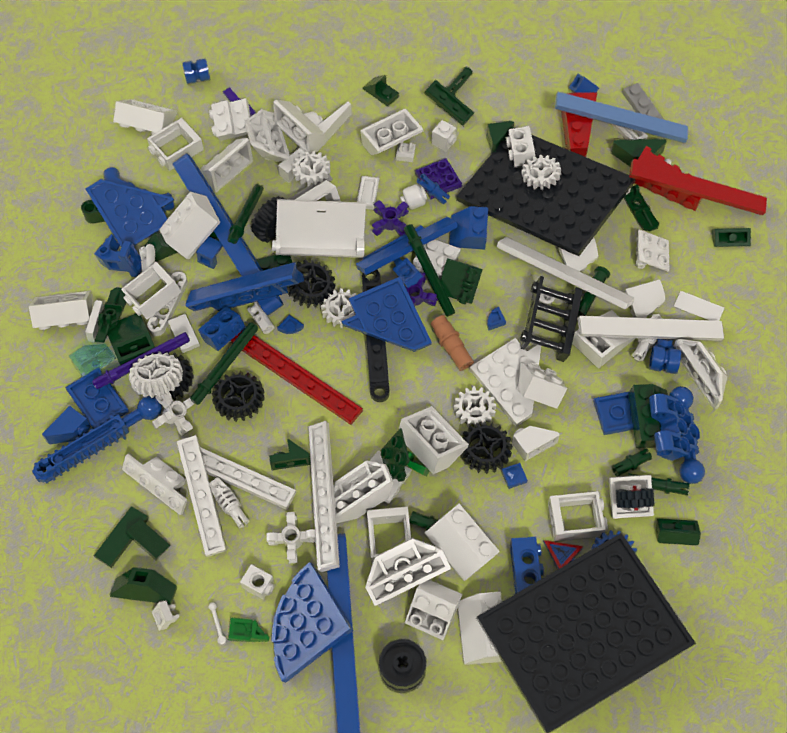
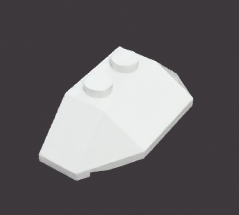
M261 109L245 121L250 143L261 157L276 162L290 159L282 130L274 122V113Z
M676 340L674 349L681 350L680 362L713 409H718L723 399L727 381L725 369L720 367L714 354L700 341Z
M366 460L334 483L336 523L358 519L367 513V510L373 509L389 498L393 480L387 465Z
M411 538L374 557L365 588L374 606L451 569L442 549Z

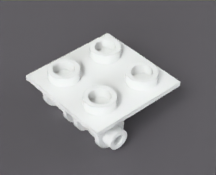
M639 229L636 238V265L638 268L643 269L648 264L669 272V240Z

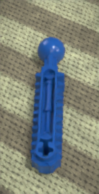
M147 396L139 401L136 410L123 418L119 414L115 417L110 415V420H105L102 425L98 424L97 428H91L87 434L83 433L82 437H76V440L73 442L69 441L67 446L63 445L62 449L54 450L55 453L48 454V457L45 459L41 458L40 461L35 462L32 470L33 475L38 482H46V484L56 480L55 477L58 475L62 476V473L65 471L69 472L72 467L76 468L77 464L84 463L86 458L90 459L91 455H97L100 450L104 451L106 446H112L111 443H118L120 438L125 440L126 434L129 433L127 428L142 419L154 420L158 418L162 411V404L157 401L156 397L151 398Z

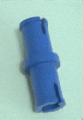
M425 174L419 176L423 180L418 178L417 183L426 189L430 196L433 195L442 204L447 202L444 198L449 200L450 195L443 191L437 182H433Z

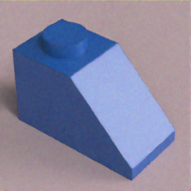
M69 406L42 433V436L48 444L73 442L76 440V437L80 438L83 436V433L87 434L91 426L87 418Z

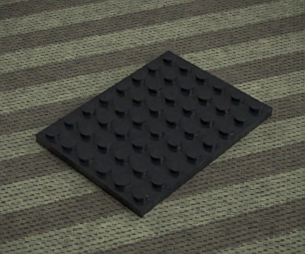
M532 135L535 157L539 158L542 155L545 158L549 155V159L555 158V162H559L561 168L560 180H556V185L550 184L549 189L546 186L543 187V190L540 187L533 189V185L528 187L527 182H523V166L514 167L513 160L509 159L508 150H511V147L507 148L505 138L498 145L496 151H493L456 196L457 201L469 207H488L489 216L576 256H580L628 193L629 189L634 185L635 179L630 178L628 174Z
M622 533L476 617L545 733L553 732L696 644Z

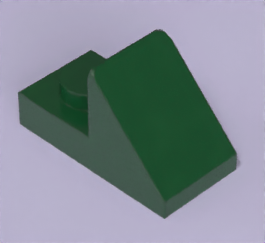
M386 75L374 77L363 87L364 91L387 107L399 98V92L387 85Z
M287 439L289 453L277 452L274 455H269L272 470L311 465L310 454L290 439Z

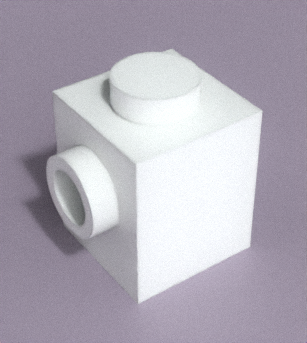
M441 120L432 131V145L447 152L456 142V127Z

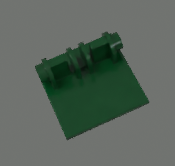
M447 258L440 281L448 297L459 300L461 304H472L483 269Z
M400 428L380 451L383 464L387 465L392 480L397 479V481L402 482L407 476L405 466L410 460L403 431Z

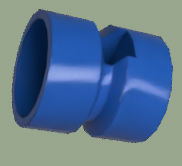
M206 58L198 59L196 63L192 61L182 62L187 84L196 83L197 80L201 82L210 80Z
M654 345L651 351L649 370L661 371L664 369L666 373L677 374L680 366L681 350L670 348L667 351L665 347Z

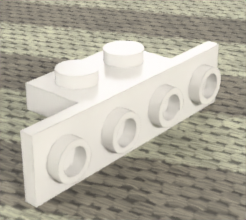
M125 455L122 470L172 510L182 515L187 499L176 490L184 485L186 479L158 457L142 465L131 455Z

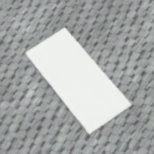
M680 291L674 305L676 308L710 321H719L724 307Z

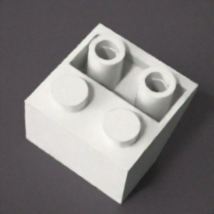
M522 362L518 390L522 396L557 409L567 390L563 380L552 369L547 368L544 370L535 363L530 362L527 364Z
M431 580L419 584L405 624L444 640L463 594Z

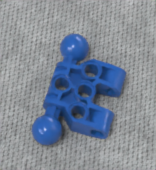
M680 386L674 388L669 395L654 394L649 397L651 416L661 424V431L654 434L656 452L658 456L670 461L684 457L685 461L681 464L679 470L681 479L689 484H697L703 479L705 468L699 460H696V454L699 453L697 444L700 438V431L693 422L694 414L690 413L688 409L693 404L694 396L687 387Z

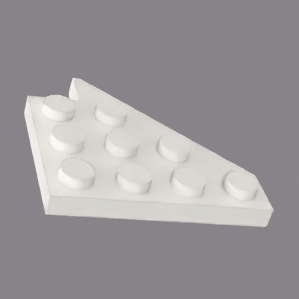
M514 338L470 366V372L484 389L490 392V396L495 398L494 401L517 427L532 417L534 400L523 397L518 390L522 362L527 364L532 362L539 365L541 345H536L529 351L521 349L522 345Z

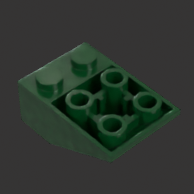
M134 314L119 320L117 326L108 333V338L120 365L155 348L141 315Z

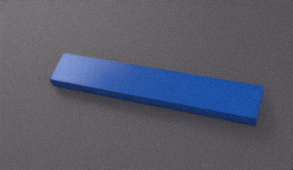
M445 217L418 231L417 234L422 237V244L425 245L458 226L455 220ZM408 237L356 263L357 269L367 275L413 251L412 246L408 244Z

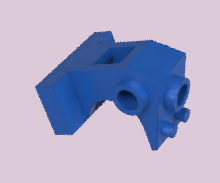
M111 234L109 238L105 239V242L94 255L107 269L129 272L131 277H137L142 270L141 258L130 241H124L121 250L118 251L120 245L115 240L114 235Z

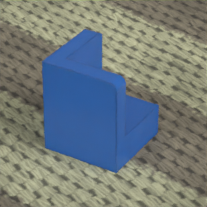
M577 74L568 87L575 93L597 92L599 89L598 86L580 74Z
M208 237L196 252L197 261L214 269L217 265L216 255L223 247L221 242Z

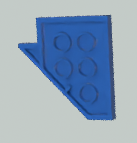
M102 179L85 188L121 247L124 241H130L135 246L154 233L159 232V229L168 219L162 208L175 201L173 197Z
M401 277L349 298V303L355 316L341 321L344 327L413 352L432 345Z

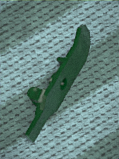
M639 185L632 186L630 193L625 195L624 200L637 223L645 231L650 232L658 229L659 222L651 212L650 206L644 200Z
M116 287L110 291L107 303L104 304V309L99 314L97 322L99 330L95 337V342L104 343L109 331L117 326L127 303L123 298L126 295L121 290L122 288Z

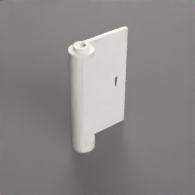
M277 199L276 240H272V251H276V255L363 258L366 203Z

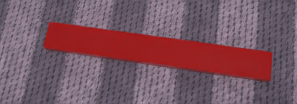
M633 159L631 162L630 178L762 216L766 213L767 197Z
M242 331L231 340L232 344L242 333ZM255 335L243 348L242 351L348 424L352 425L363 412L362 407Z

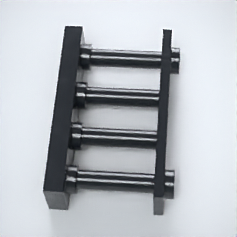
M540 276L537 282L534 281L531 286L530 292L533 295L526 327L520 337V341H522L521 349L525 350L530 342L556 350L558 353L557 360L564 362L570 356L583 289L576 287L572 293L566 294L542 286L544 277ZM540 294L566 301L568 304L567 309L563 310L539 302ZM537 309L562 317L565 320L564 325L558 326L536 319ZM536 326L559 333L561 340L557 343L532 335L533 327Z

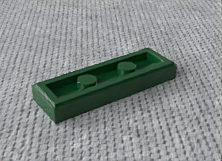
M437 80L424 92L462 126L474 114L470 108Z
M131 506L94 554V557L112 568L132 542V539L126 535V531L139 519L146 523L149 519L148 516Z

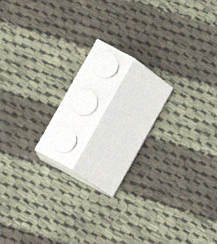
M133 99L116 101L113 122L119 123V126L125 128L135 127V130L141 132L148 130L154 135L173 123L177 110Z
M275 100L273 102L275 124L304 152L308 151L309 154H312V151H317L325 145V132L320 127L318 128L310 117H306L298 106H294L290 101Z
M403 109L360 130L362 145L370 155L379 154L423 132V128L406 109Z
M248 138L235 140L200 169L215 193L253 162L250 140Z
M189 192L159 230L169 246L186 259H190L220 224V220L207 196Z
M91 291L35 297L29 305L33 328L45 330L55 325L67 327L71 323H77V325L87 324L92 312Z
M432 406L401 419L399 429L402 428L406 446L433 475L449 468L469 446Z
M460 504L456 505L424 533L435 547L442 549L448 563L463 581L467 580L500 552Z
M501 592L479 593L460 600L458 615L464 665L502 662L476 619L478 615L502 602Z

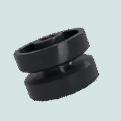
M397 639L383 648L379 656V674L383 684L389 690L406 694L415 691L422 684L426 675L427 660L422 648L409 639Z

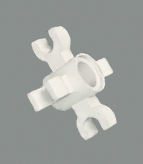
M169 391L168 395L164 393L160 397L156 396L157 401L165 408L162 411V415L152 421L156 428L164 423H175L181 436L193 429L191 423L184 418L187 409L194 405L190 398L184 402L173 401Z
M287 512V526L282 530V533H266V541L269 546L285 544L289 564L298 563L297 549L303 542H316L315 529L300 532L297 528L295 512ZM290 535H297L294 540H287Z

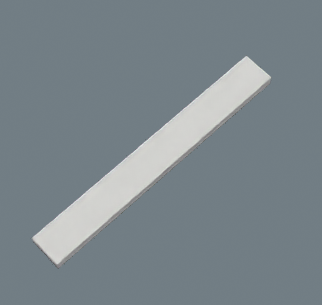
M508 237L498 241L497 248L616 306L627 309L634 302V297Z
M600 316L578 317L579 336L722 341L724 339L722 321Z
M327 421L308 426L317 569L320 572L340 567L330 432Z

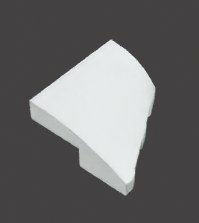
M594 238L580 256H576L558 247L565 265L579 272H583L588 264L598 259V250Z
M660 280L625 289V294L635 298L633 304L630 305L632 308L630 312L633 318H646L665 302V293Z

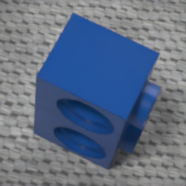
M225 306L200 327L198 331L206 344L219 351L246 327L240 315Z

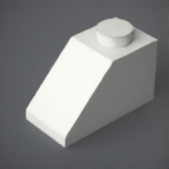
M529 426L525 429L520 428L514 433L512 444L523 460L527 461L557 444L560 434L556 431Z

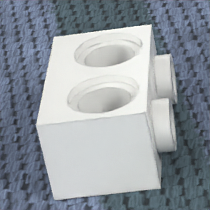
M530 126L509 129V137H506L507 148L511 147V150H508L509 159L513 160L514 167L523 166V164H527L528 159L532 161L533 156H535Z

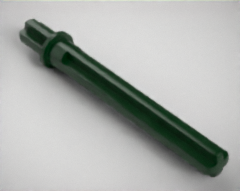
M256 184L235 224L230 227V234L227 239L229 243L236 244L239 238L244 235V228L263 192L264 187L262 185Z
M413 224L405 226L404 231L409 239L408 244L412 246L445 315L449 317L455 314L449 297L422 244V237L418 236Z
M250 322L203 382L198 384V388L190 397L194 404L199 405L207 394H211V389L258 331L256 324Z

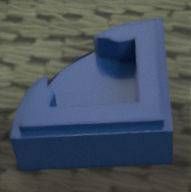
M499 307L493 309L488 317V331L506 325V320Z
M288 315L277 329L284 334H294L304 328V324Z

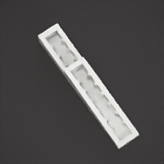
M345 103L317 126L325 132V143L351 116V103ZM300 147L290 155L289 160H285L278 165L279 176L288 183L295 178L292 174V163H295L294 158L299 159V154L306 155Z

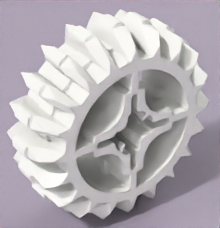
M161 352L158 354L152 353L150 356L145 355L143 359H138V363H133V367L130 368L129 380L132 388L138 395L142 394L144 397L150 395L151 398L155 395L160 397L161 394L165 393L168 395V391H174L175 387L180 386L179 382L182 381L183 370L180 362L174 355L169 356L168 353L162 355Z

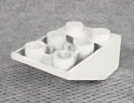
M611 310L601 315L600 317L619 316L613 310ZM578 329L574 333L572 344L599 369L636 338L579 336Z

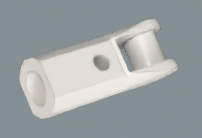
M152 244L139 249L142 272L155 263V248Z
M257 301L254 302L252 307L247 308L264 334H269L275 329L273 323Z

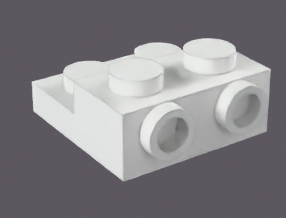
M246 98L233 102L226 100L211 104L212 109L209 110L211 120H214V126H212L214 136L223 141L248 134L245 121L251 115Z
M435 239L423 245L439 279L442 277L447 258L457 261L461 253L460 248ZM415 256L413 265L419 272L425 273L417 256Z

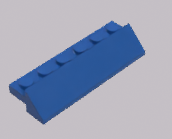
M296 262L191 290L185 304L192 311L209 307L220 311L225 306L234 308L288 293L287 286L304 282V277L297 270Z

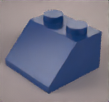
M470 206L451 215V219L457 222L458 227L450 231L449 245L457 248L485 250L488 207Z

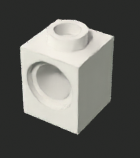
M250 565L240 581L242 589L262 600L265 599L266 595L269 596L275 587L273 576L253 565ZM257 580L264 581V584L262 586H254V583Z

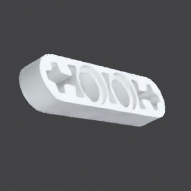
M175 272L170 276L175 282L179 281L177 285L182 292L163 307L168 308L169 312L162 315L158 311L148 321V330L153 336H160L165 332L169 324L168 320H171L188 284L186 275L183 272ZM159 323L160 327H156V329H154L153 326H157Z

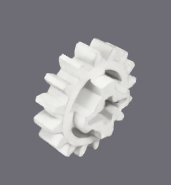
M306 151L304 156L299 154V159L294 158L295 163H292V174L295 176L296 181L300 180L301 185L306 182L307 186H310L311 183L317 186L318 181L322 183L323 178L328 179V174L331 171L330 161H327V156L322 157L321 152L315 154V151H312V154Z
M542 155L539 158L533 156L532 161L528 159L527 164H523V182H527L528 187L533 185V189L540 187L543 190V187L546 186L549 189L550 184L556 185V180H560V163L555 162V158L550 160L549 155L545 158Z
M341 288L340 292L337 293L334 290L333 295L329 294L330 297L324 299L321 311L327 323L332 321L333 327L340 324V328H343L341 321L355 316L349 303V298L355 296L356 293L350 295L349 289L345 293Z
M473 386L472 391L465 388V394L459 392V398H455L456 405H454V411H457L455 417H461L460 423L467 422V427L471 426V424H474L475 427L476 423L483 425L484 421L490 423L492 417H495L497 406L494 403L495 398L489 397V391L483 393L482 387L479 391L476 390L475 386Z

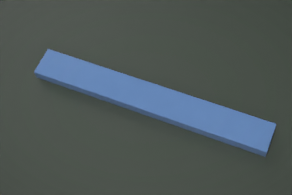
M557 92L555 109L686 143L688 140V126L562 92Z

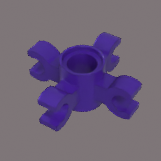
M380 200L374 203L376 207L374 212L380 215L382 219L372 224L374 228L372 232L378 236L384 229L396 230L400 236L405 234L404 227L407 225L401 222L399 218L409 213L407 210L409 205L403 201L397 208H386Z
M420 272L423 277L415 285H411L409 288L406 287V290L414 306L420 305L422 302L435 306L437 295L423 292L422 287L426 281V274ZM414 292L419 293L417 296H411Z

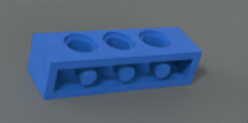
M536 537L511 538L510 553L515 594L532 585L525 582L524 579L526 577H531L537 582L541 579V576H544L543 563H539L541 545L537 544ZM528 557L532 560V563L526 564L522 561V558Z

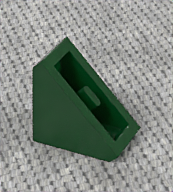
M506 121L488 124L487 139L491 154L509 134V129H514L515 122Z
M154 233L145 244V247L148 244L154 246L155 262L178 253L165 242L161 233Z

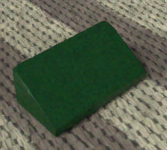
M751 228L712 229L714 247L751 246Z
M657 519L658 543L699 544L701 532L698 521Z
M141 519L136 521L126 531V535L155 561L171 546Z

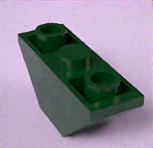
M666 139L614 140L611 154L631 167L632 160H638L646 146L651 148L650 152L656 156L661 155L666 145Z
M133 567L116 578L110 592V597L153 603L167 601V604L171 605L177 585L153 569Z

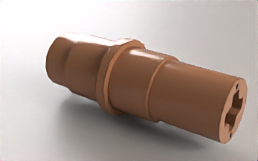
M444 315L435 318L430 325L439 339L440 346L444 347L448 355L451 356L459 371L469 368L474 361L464 347V343L459 337V332L455 331Z

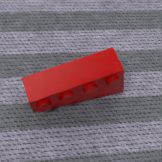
M597 92L565 93L596 101ZM561 111L566 149L586 157L593 119Z
M648 146L645 147L638 158L640 161L682 173L679 166L675 164L673 166L664 161L665 157L660 154L656 156L650 152L652 149ZM635 179L636 185L638 184L640 187L646 188L655 194H659L696 211L703 199Z

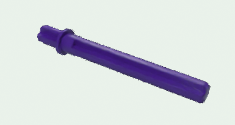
M184 332L110 371L108 369L105 370V374L93 379L94 387L100 389L109 383L114 384L116 380L130 373L133 363H138V359H143L145 355L150 356L152 353L158 354L159 352L163 355L181 347L190 341L188 334Z

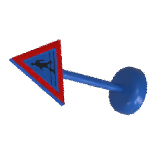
M543 540L558 569L575 560L574 557L584 547Z

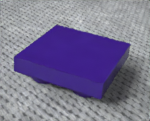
M447 158L415 170L417 178L423 180L419 176L425 174L430 180L437 182L440 185L439 187L446 193L462 187V182ZM427 193V195L429 196L430 200L433 199V198H435L433 195L430 196V195Z

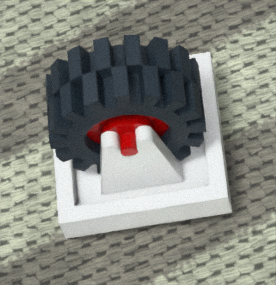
M651 475L609 477L611 514L613 519L654 516V489H652Z

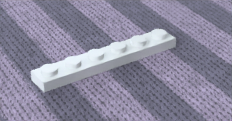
M195 435L179 440L177 444L205 556L210 557L225 552L227 549L198 437Z
M201 448L208 475L215 478L219 477L222 481L285 510L289 508L296 495V490Z

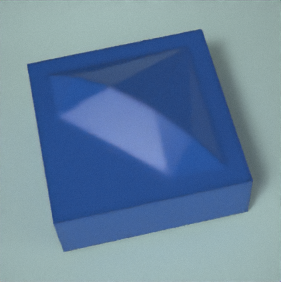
M520 463L501 469L508 489L525 484L528 481Z

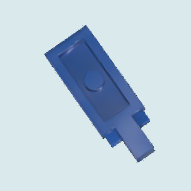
M400 258L393 261L396 264L393 271L398 277H401L407 288L415 285L423 277L408 258L403 261Z

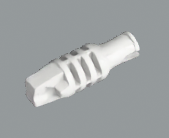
M653 314L651 317L655 319H663L659 314ZM638 338V346L632 354L634 359L643 361L648 350L654 346L657 339Z
M219 477L211 481L210 487L215 500L225 514L232 517L238 528H243L244 525L240 519L246 525L250 520L241 510V503Z

